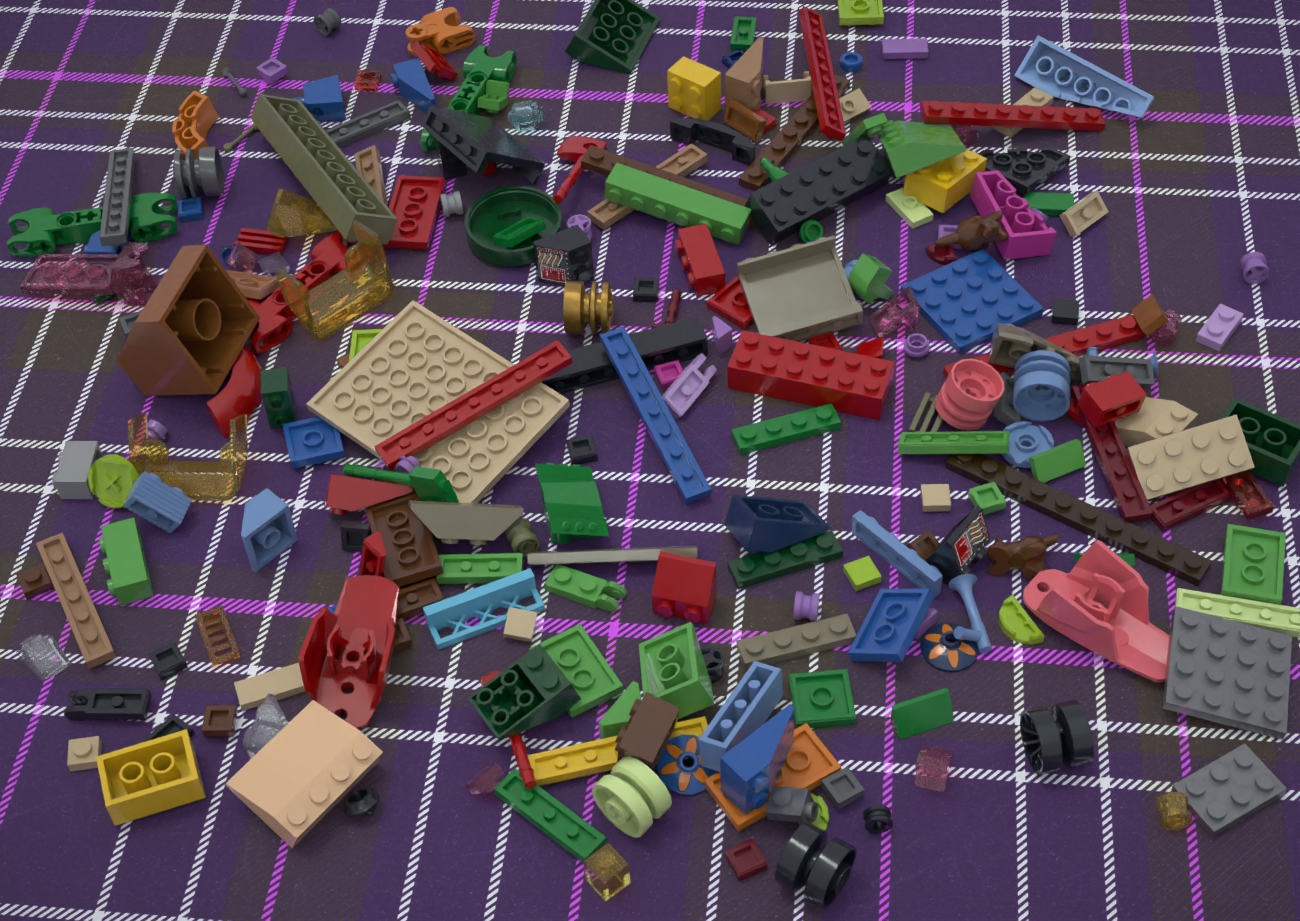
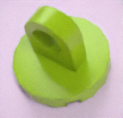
M117 454L105 455L96 460L89 468L87 478L89 488L92 494H96L100 498L98 501L101 504L110 508H122L135 480L139 477V469L137 463L128 461Z

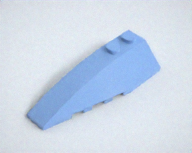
M1039 35L1014 75L1055 98L1143 118L1155 98Z

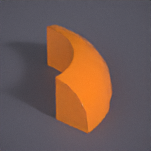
M194 90L179 107L178 111L180 114L177 120L173 121L172 133L175 137V143L180 150H183L185 156L186 150L192 149L196 159H198L199 149L201 147H209L206 142V136L213 123L219 118V115L209 97Z

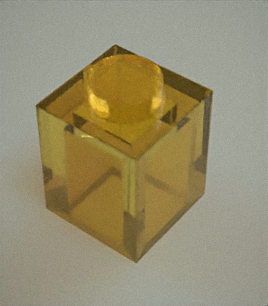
M607 843L584 860L586 881L605 902L630 884L629 864L610 843Z

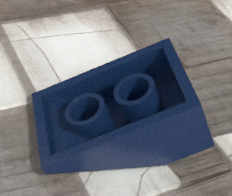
M733 495L724 523L732 533V536L741 543L744 550L754 554H758L760 551L773 552L829 530V525L806 501Z

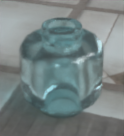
M534 100L516 102L508 113L509 123L514 125L519 132L535 130L544 121L543 109Z

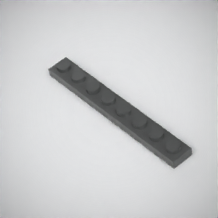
M134 148L110 151L100 230L102 246L116 247L127 243L135 164Z

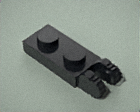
M91 688V690H73L69 693L68 701L75 704V706L66 707L64 716L70 720L78 721L86 719L146 720L152 695L148 689Z

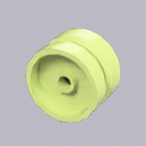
M630 756L623 757L613 766L611 775H604L592 788L593 798L606 818L619 830L634 838L641 837L652 826L653 819H659L672 805L671 795L657 774L647 765Z

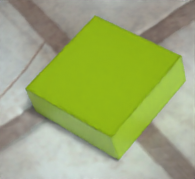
M869 556L843 565V572L855 591L881 582L882 576Z

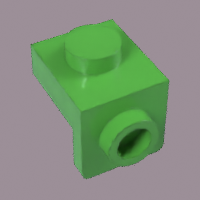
M488 80L486 82V94L478 98L477 107L485 108V111L489 113H497L506 107L509 98V83Z

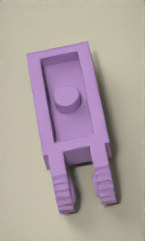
M703 353L698 355L682 371L662 395L665 404L675 419L680 418L710 383V378L717 371L714 365L706 368L703 374L698 370L706 359Z

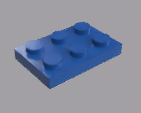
M880 589L848 651L852 661L903 662L934 598L931 590Z

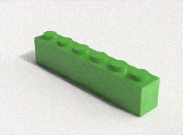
M616 163L605 181L604 199L656 216L657 218H662L680 226L692 227L707 224L711 236L726 242L739 245L749 227L750 208Z

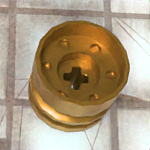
M566 281L563 301L565 334H583L586 323H590L592 334H597L599 323H601L602 334L611 330L614 320V296L611 291L610 282L602 283L601 293H599L598 282H592L590 293H586L583 281Z

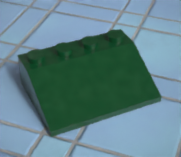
M594 0L566 48L565 53L586 65L631 74L661 18L633 0Z

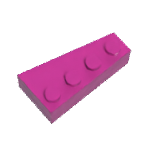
M998 170L976 172L969 195L980 216L983 218L998 210L1003 213L1000 224L1002 230L1008 234V239L1004 242H995L1003 259L1050 255L1057 232L1052 227H1046L1043 223L1044 218L1039 213L1034 214L1029 209L1028 201L1015 194L1016 189Z

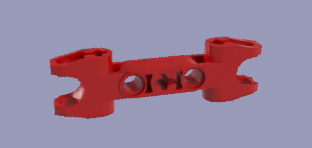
M337 231L324 238L313 248L311 252L312 262L308 263L275 290L265 301L260 303L255 299L248 300L260 317L251 334L254 333L250 341L252 351L256 354H262L282 343L293 330L292 320L324 295L341 278L354 282L363 275L376 256L375 246L363 243L356 248L348 249L351 242L346 241L342 234Z

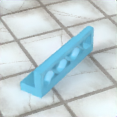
M531 568L423 607L426 625L439 650L504 626L508 611L500 617L491 615L496 608L509 609V607L539 613L545 610V605L536 589L535 576ZM531 595L535 601V604L527 607L518 605L521 599ZM472 617L482 619L479 625L473 627L465 625V622ZM445 627L455 629L452 635L441 639L437 630Z

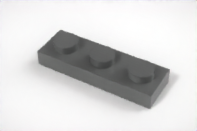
M1089 355L1079 358L1083 384L1097 383L1113 374L1119 375L1129 371L1141 388H1150L1155 385L1151 359Z

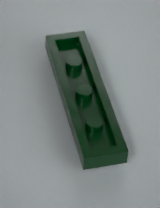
M831 530L773 552L762 551L758 554L727 562L728 571L739 590L843 558V549Z

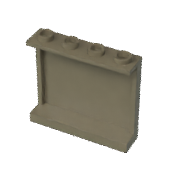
M834 236L821 237L813 242L796 244L785 250L771 251L766 255L747 258L737 263L738 278L758 334L800 342L811 337L863 324V309L860 302L856 303L835 248Z

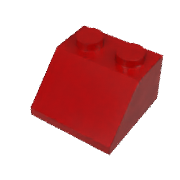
M660 551L652 590L653 613H658L664 617L671 616L692 623L708 625L717 599L716 563Z

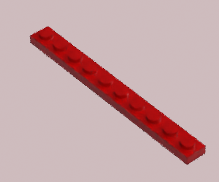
M803 6L799 12L820 130L825 137L829 139L834 138L841 142L846 136L823 17L821 14Z

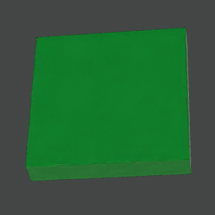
M848 669L789 674L788 680L796 728L805 723L810 728L856 724Z

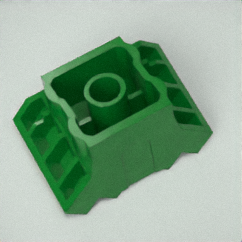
M535 463L542 509L551 544H567L579 538L592 539L597 536H609L591 467H583L576 464L569 466L562 463L559 465L554 463Z

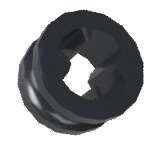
M875 805L865 809L863 819L866 821V831L876 834L890 830L893 827V821L890 818V808L883 805Z

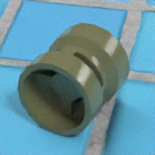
M526 518L517 519L504 531L508 541L511 542L514 553H523V557H527L528 552L537 551L540 547L539 539L533 533V527Z

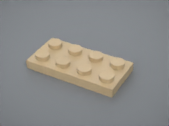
M1237 414L1127 448L1147 500L1255 467Z

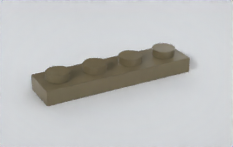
M843 614L737 640L736 648L744 670H748L754 661L769 665L850 645L853 643L856 633L848 614Z

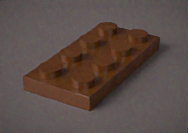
M417 493L365 508L368 521L371 523L372 534L377 531L381 532L386 551L385 578L398 586L444 573L431 531L409 507V500L420 501Z

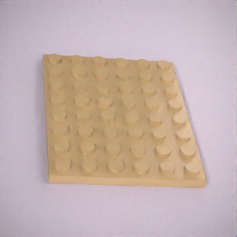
M412 300L306 405L308 410L381 459L374 446L512 367L514 364ZM540 382L415 455L414 458L418 460L421 467L441 470L447 480L450 481L459 503H478L570 407V402L567 398Z

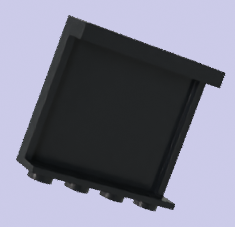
M430 105L421 124L427 132L478 174L484 173L489 161L511 165L530 182L536 184L546 164L488 117Z

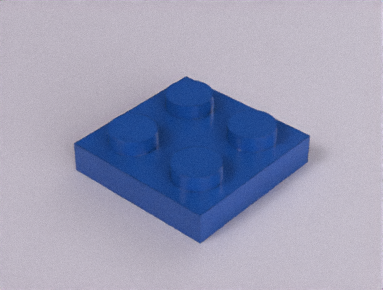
M320 417L282 424L292 469L345 458L339 430Z

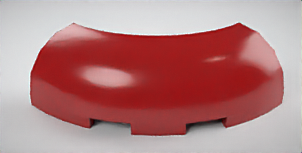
M243 346L232 365L233 372L225 388L213 399L206 402L213 425L225 439L240 430L250 420V414L262 402V367L251 349Z

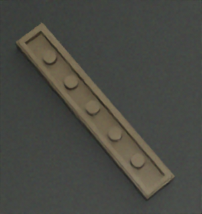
M697 546L531 551L527 553V560L529 565L658 560L660 551L691 558H697L698 553Z

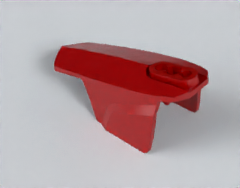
M361 575L346 579L334 614L327 608H321L320 612L313 617L298 657L304 688L310 695L311 701L314 700L338 717L344 711L347 717L344 721L358 730L368 725L382 699L394 646L399 586L389 579L376 575ZM347 689L353 690V692L349 694L344 693V691Z

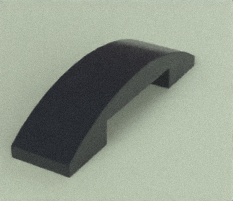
M673 118L670 120L671 140L686 145L698 141L731 152L732 160L749 166L755 160V145L747 137L734 129L701 119Z

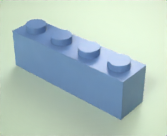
M757 661L753 662L698 739L701 766L720 772V757L765 723L783 696L782 671L780 668Z

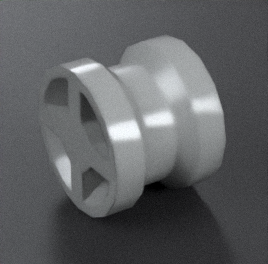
M459 191L454 192L452 195L440 194L444 218L455 213L463 215Z

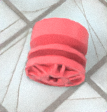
M962 359L954 364L935 399L936 410L943 420L957 429L966 431L978 430L985 425L993 408H995L1002 396L1004 381L991 365L976 359Z

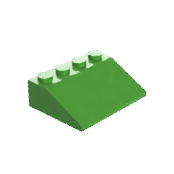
M889 120L881 128L882 131L877 134L884 155L896 178L966 151L964 144L951 125L924 124V122L898 120L893 122V120Z

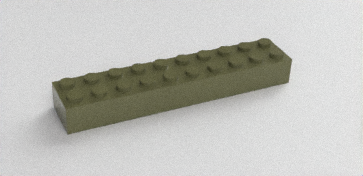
M259 94L251 120L273 146L275 152L280 155L284 163L291 169L294 176L298 178L303 187L313 197V200L320 206L323 213L327 215L332 224L342 234L343 238L352 243L361 241L372 245H377L378 243L388 244L398 219L302 102L295 99Z

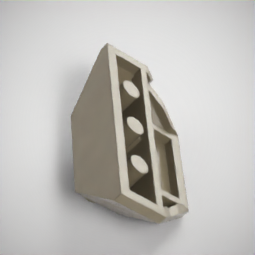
M409 500L410 509L437 538H442V543L458 544L459 539H468L470 544L486 545V540L494 541L523 515L524 510L520 505Z

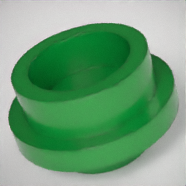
M815 220L805 221L799 229L800 238L804 243L815 241L823 236V228Z

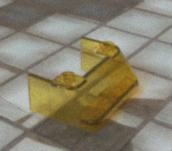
M357 220L352 222L358 243L351 246L345 254L347 268L312 290L308 291L306 285L281 268L275 269L285 302L307 332L317 340L327 339L387 301L393 294L394 285L380 235Z
M140 413L128 419L129 462L133 464L139 476L144 471L156 474L161 478L162 482L171 487L180 488L192 500L228 501L239 493L248 457L247 414H241L230 420V441L221 448L220 461H169L167 445L158 439H148L147 413Z

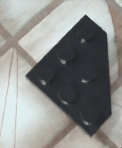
M1041 147L1040 152H1027V148L1007 149V153H994L993 149L983 150L978 153V155L987 158L985 172L998 170L1018 192L1026 195L1070 163V155L1052 147Z

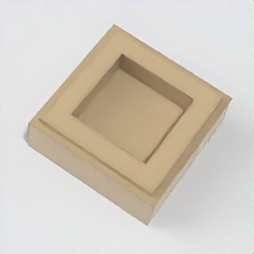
M921 484L920 492L923 512L951 510L949 484Z
M509 607L503 637L532 642L537 612Z

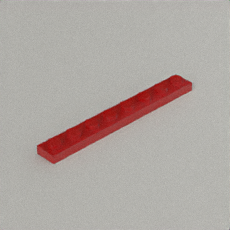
M921 101L919 108L924 124L1103 131L1106 125L1101 110L1096 108Z
M1132 314L1045 338V340L1080 357L1087 355L1086 350L1089 347H1096L1098 351L1144 339L1145 333L1141 330L1136 318ZM989 354L972 358L991 365L999 374L1004 372L1008 376L1014 375V368L988 363ZM954 364L944 366L943 374L946 379Z
M556 340L374 446L375 450L387 468L392 470L400 461L401 456L406 458L409 456L414 457L571 365L573 363L572 357L561 343Z

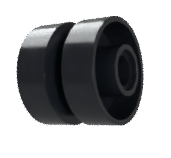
M1077 700L1055 703L1051 707V712L1045 706L1021 712L1020 732L1022 743L1030 766L1036 774L1060 770L1062 761L1069 768L1092 762L1094 746L1091 728L1087 716Z
M806 821L798 827L788 841L776 868L775 881L794 892L799 891L805 885L804 897L825 909L833 903L846 885L856 859L857 849L837 837L827 844V832Z

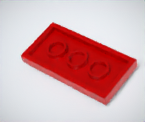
M398 175L389 209L398 220L389 243L380 244V247L428 250L441 204L440 194L444 193L446 186L444 177Z

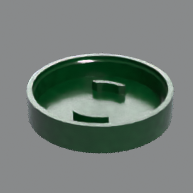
M508 186L492 190L475 200L466 212L465 230L467 242L476 256L491 264L522 266L534 263L533 242L563 230L560 206L554 202L552 196L532 187ZM526 217L545 220L546 229L513 247L497 245L494 242L493 236Z

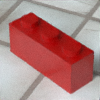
M707 224L678 229V239L675 240V248L677 254L682 255L681 266L683 271L687 270L688 272L686 276L689 288L693 287L696 297L717 293L725 286V271Z

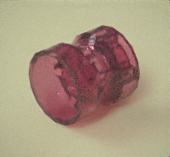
M951 125L965 148H969L977 142L979 133L974 126Z
M1163 309L1168 321L1150 334V338L1156 344L1168 346L1175 341L1182 320L1175 311Z

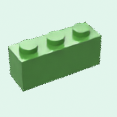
M135 518L101 526L103 537L99 538V544L102 553L107 554V558L103 559V565L106 574H111V579L107 580L110 595L117 596L120 606L153 597L141 534Z

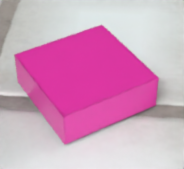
M679 360L654 366V374L662 390L668 389L683 371Z

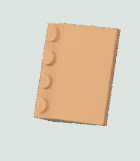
M312 700L225 785L293 848L378 763L383 751L360 730Z

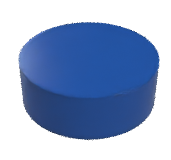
M847 52L840 57V68L849 73L857 72L862 68L863 59L858 53Z

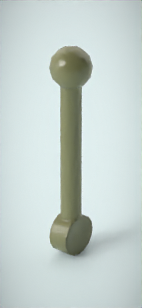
M255 123L234 141L224 144V151L227 153L231 152L236 144L253 131H258Z

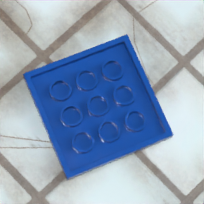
M984 249L903 284L900 289V293L958 354L991 340L997 323L1013 324L1019 327L1042 316L1044 310Z

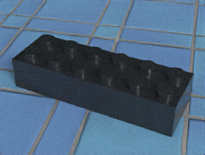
M866 134L752 192L744 207L751 209V218L769 244L773 245L798 232L800 226L805 221H819L884 187L892 176L893 170Z

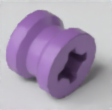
M581 214L570 217L567 221V228L578 224L591 241V219Z
M1251 252L1242 257L1240 265L1243 270L1244 280L1247 283L1258 284L1269 277V269L1266 265L1267 261L1264 254Z
M796 591L793 620L808 618L811 622L817 621L820 594L813 593L810 596Z

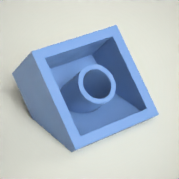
M268 488L252 497L245 504L241 537L251 569L255 573L298 540L288 504Z

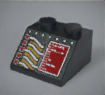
M578 224L533 242L536 274L540 282L565 286L566 281H583L585 283L594 279L592 243Z
M977 505L960 520L925 559L926 563L935 566L943 575L942 581L947 585L955 577L969 574L972 570L969 567L970 563L973 561L976 564L987 552L984 547L991 538L982 508Z

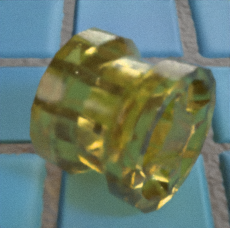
M1169 792L1158 797L1156 805L1157 809L1162 813L1160 824L1163 828L1179 830L1186 828L1192 823V814L1187 810L1189 801L1186 794Z

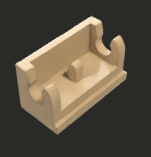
M809 71L804 72V79L774 82L768 80V75H763L765 104L806 101L811 96V76H809Z

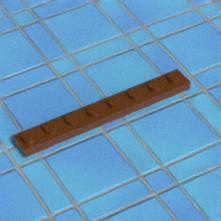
M834 75L838 96L841 98L850 88V80ZM814 92L739 177V186L753 191L766 186L771 178L769 173L759 164L760 161L766 157L775 167L781 168L819 124Z
M590 145L581 160V168L607 177L616 163L741 206H745L748 200ZM750 216L749 226L758 229V226Z

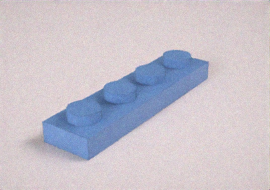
M861 510L852 516V534L920 589H930L934 598L941 593L943 575L935 566L926 563L915 550L906 547L899 541L896 535L886 531L873 517L867 516Z

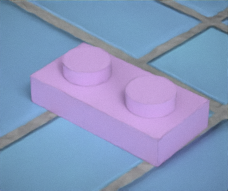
M1219 304L1198 332L1196 342L1220 351L1241 323L1244 313Z

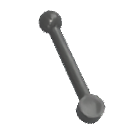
M225 67L223 75L229 77L239 90V95L245 97L247 90L242 88L232 75V70Z

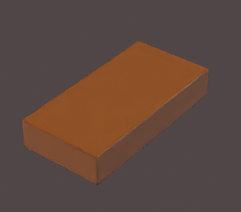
M729 100L723 122L752 141L759 142L761 141L767 120L736 100Z
M1152 294L1131 309L1146 336L1152 334L1168 321L1159 302Z

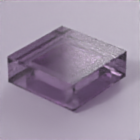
M280 252L257 261L258 268L264 276L279 277L291 272L289 264Z

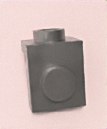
M773 786L765 813L769 820L798 822L801 825L806 821L812 823L817 819L818 805L814 802L809 789Z

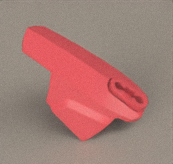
M1095 541L1082 555L1070 573L1056 569L1040 571L1024 588V604L1047 625L1096 654L1156 683L1165 682L1170 635L1149 621V587L1144 583L1137 571L1103 542Z

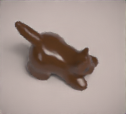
M998 210L983 218L977 215L967 218L959 223L955 233L936 240L935 244L937 246L959 244L964 250L976 252L981 249L986 250L989 247V242H1004L1008 239V234L1002 230L1000 224L1003 213Z
M1054 534L1045 538L1027 536L1021 540L1005 543L999 537H995V542L988 547L987 557L994 562L988 567V573L1000 576L1012 569H1020L1023 571L1026 579L1032 580L1040 571L1046 570V548L1055 545L1060 539V535Z

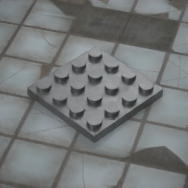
M1175 606L1171 617L1162 709L1283 740L1287 734L1292 636Z

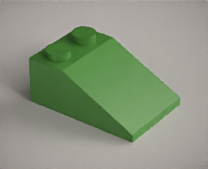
M692 622L639 644L643 697L648 692L679 707L678 719L714 704L711 680Z

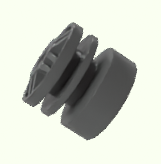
M217 146L201 147L198 159H196L192 149L186 150V157L183 150H175L173 176L181 199H189L190 192L193 198L199 197L200 187L203 188L206 197L223 196L224 174Z

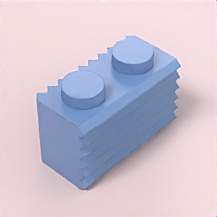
M144 471L135 480L123 506L128 508L129 511L142 516L143 519H147L148 522L161 527L162 530H166L167 533H172L182 523L192 499L187 497L180 488L171 487L162 482L158 475Z

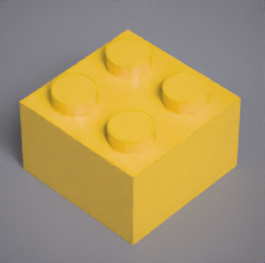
M684 56L667 70L669 108L694 119L707 121L721 110V72Z

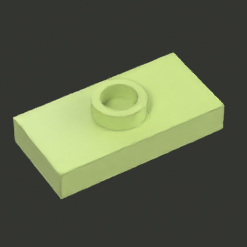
M904 187L886 194V202L912 229L933 221V213L923 203L917 201L914 196L903 194Z

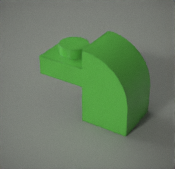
M862 253L849 275L848 282L851 290L868 304H871L874 299L877 300L879 297L889 300L894 292L884 284L892 270L876 257Z

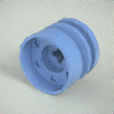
M1038 350L1021 356L1015 363L1013 406L1015 411L1020 413L1022 417L1032 421H1050L1063 416L1069 409L1071 368L1069 362L1062 355L1052 351Z

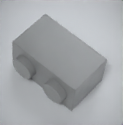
M98 441L65 442L63 452L59 453L57 472H54L52 477L53 487L57 489L61 499H93L94 494H92L89 488L87 478L91 465L103 457Z

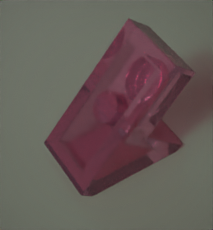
M908 286L868 318L877 335L883 338L901 324L914 331L920 304L912 289Z
M923 744L917 756L914 784L940 792L944 791L954 751Z

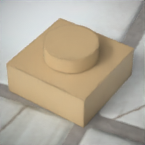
M99 736L69 740L67 766L70 772L98 768L96 756H100L102 750V741Z

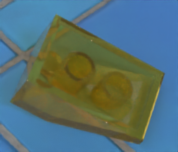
M282 189L278 190L266 230L271 231V234L278 237H294L338 231L313 199Z

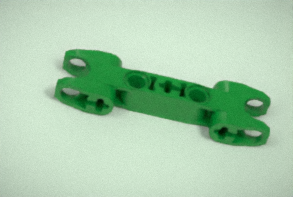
M479 45L466 58L463 65V77L466 79L447 109L478 115L482 109L477 107L478 98L486 94V82L488 80L510 83L513 79L517 63L516 51L508 50L502 56L489 57L488 46ZM423 129L420 139L421 150L431 151L435 147L434 137Z
M144 193L132 197L129 217V229L132 239L138 242L155 241L171 236L178 231L176 217L168 215L177 210L175 195L168 193ZM161 201L172 203L170 206L159 207L158 204ZM103 207L70 211L62 214H56L50 208H36L17 213L8 220L11 232L18 234L7 241L8 250L11 255L18 257H41L54 253L56 245L89 242L91 235L101 230ZM24 221L28 225L20 227L15 225V222ZM170 223L172 227L164 229L159 224ZM21 243L27 244V247L24 249H18L13 246Z

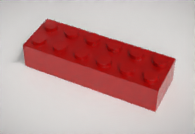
M744 330L740 334L727 366V383L730 389L814 407L832 403L837 412L875 420H881L893 384L894 361Z

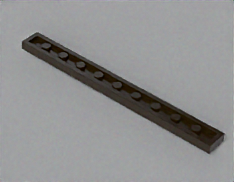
M952 454L946 461V469L980 485L995 482L1002 495L1116 549L1134 554V557L1197 587L1210 569L1212 560L983 454Z

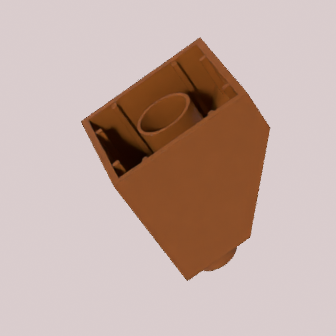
M207 244L182 246L136 319L116 362L144 396L216 394L260 317Z

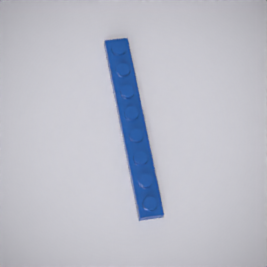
M623 326L600 334V341L685 503L688 504L711 495V488L625 327Z

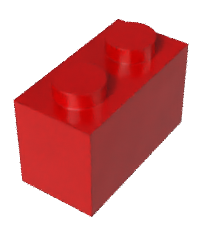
M1129 371L1119 375L1113 374L1097 383L1087 384L1082 389L1077 405L1093 426L1097 428L1139 412L1147 394Z

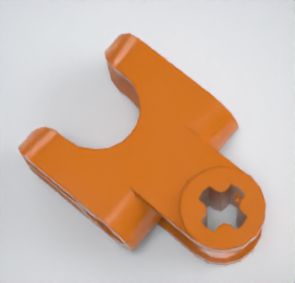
M454 7L429 13L421 19L420 24L412 25L405 31L406 38L410 40L407 46L408 52L414 56L417 55L411 49V46L415 41L421 46L424 44L440 51L442 54H448L471 46L475 41L476 34L468 25L463 24L459 26L461 15Z

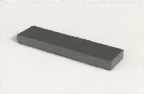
M397 100L328 129L325 132L341 148L410 119V111L400 100Z

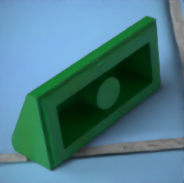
M948 688L893 705L890 724L897 737L905 739L952 723L954 715Z

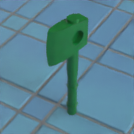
M346 464L343 468L344 474L356 478L363 477L414 487L421 501L459 503L450 481L438 469L416 466L409 474L386 471L381 468L362 467L358 464Z

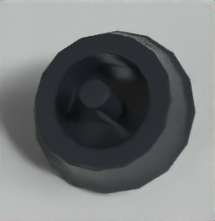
M370 787L354 790L344 800L346 816L354 817L367 811V815L371 816L377 807L380 796Z

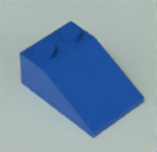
M791 704L720 757L721 791L745 815L754 808H761L767 802L792 746L794 707Z

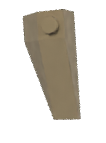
M997 323L992 336L988 363L1015 368V363L1018 359L1029 352L1038 350L1052 351L1062 355L1069 362L1071 380L1082 383L1079 364L1080 357L1024 328L1016 327L1013 324Z

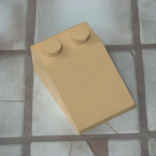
M1146 397L1139 412L1114 422L1124 445L1131 447L1195 427L1198 414L1175 401Z

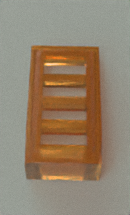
M223 605L194 614L212 667L240 657ZM218 622H221V623H222V625H218V626H215V627H212V628H209V629H206V628H205L206 626H209V625H212V624H215V623H218ZM223 630L225 631L224 634L212 638L208 636ZM228 639L227 643L215 647H212L211 645L213 643ZM231 647L232 652L215 656V652Z

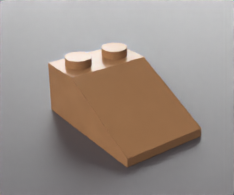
M759 37L725 74V111L729 100H736L753 112L761 108L764 38Z

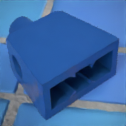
M338 75L305 83L303 85L304 96L291 98L300 100L316 121L346 119Z

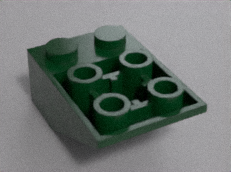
M539 643L470 695L468 700L497 739L501 741L558 718L579 702L581 698L571 682Z

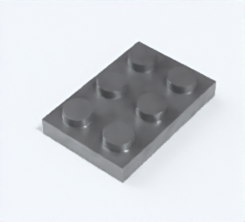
M1244 743L1172 785L1171 793L1209 836L1213 838L1284 796L1287 788Z

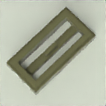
M925 393L911 423L909 432H927L936 411L935 399L937 395L933 398L931 393ZM931 404L920 431H917L928 405ZM938 415L931 432H939L944 421L940 415Z

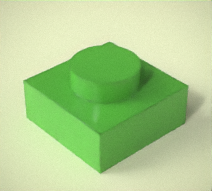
M995 482L969 489L968 497L974 507L980 506L984 515L1005 509L1006 500Z

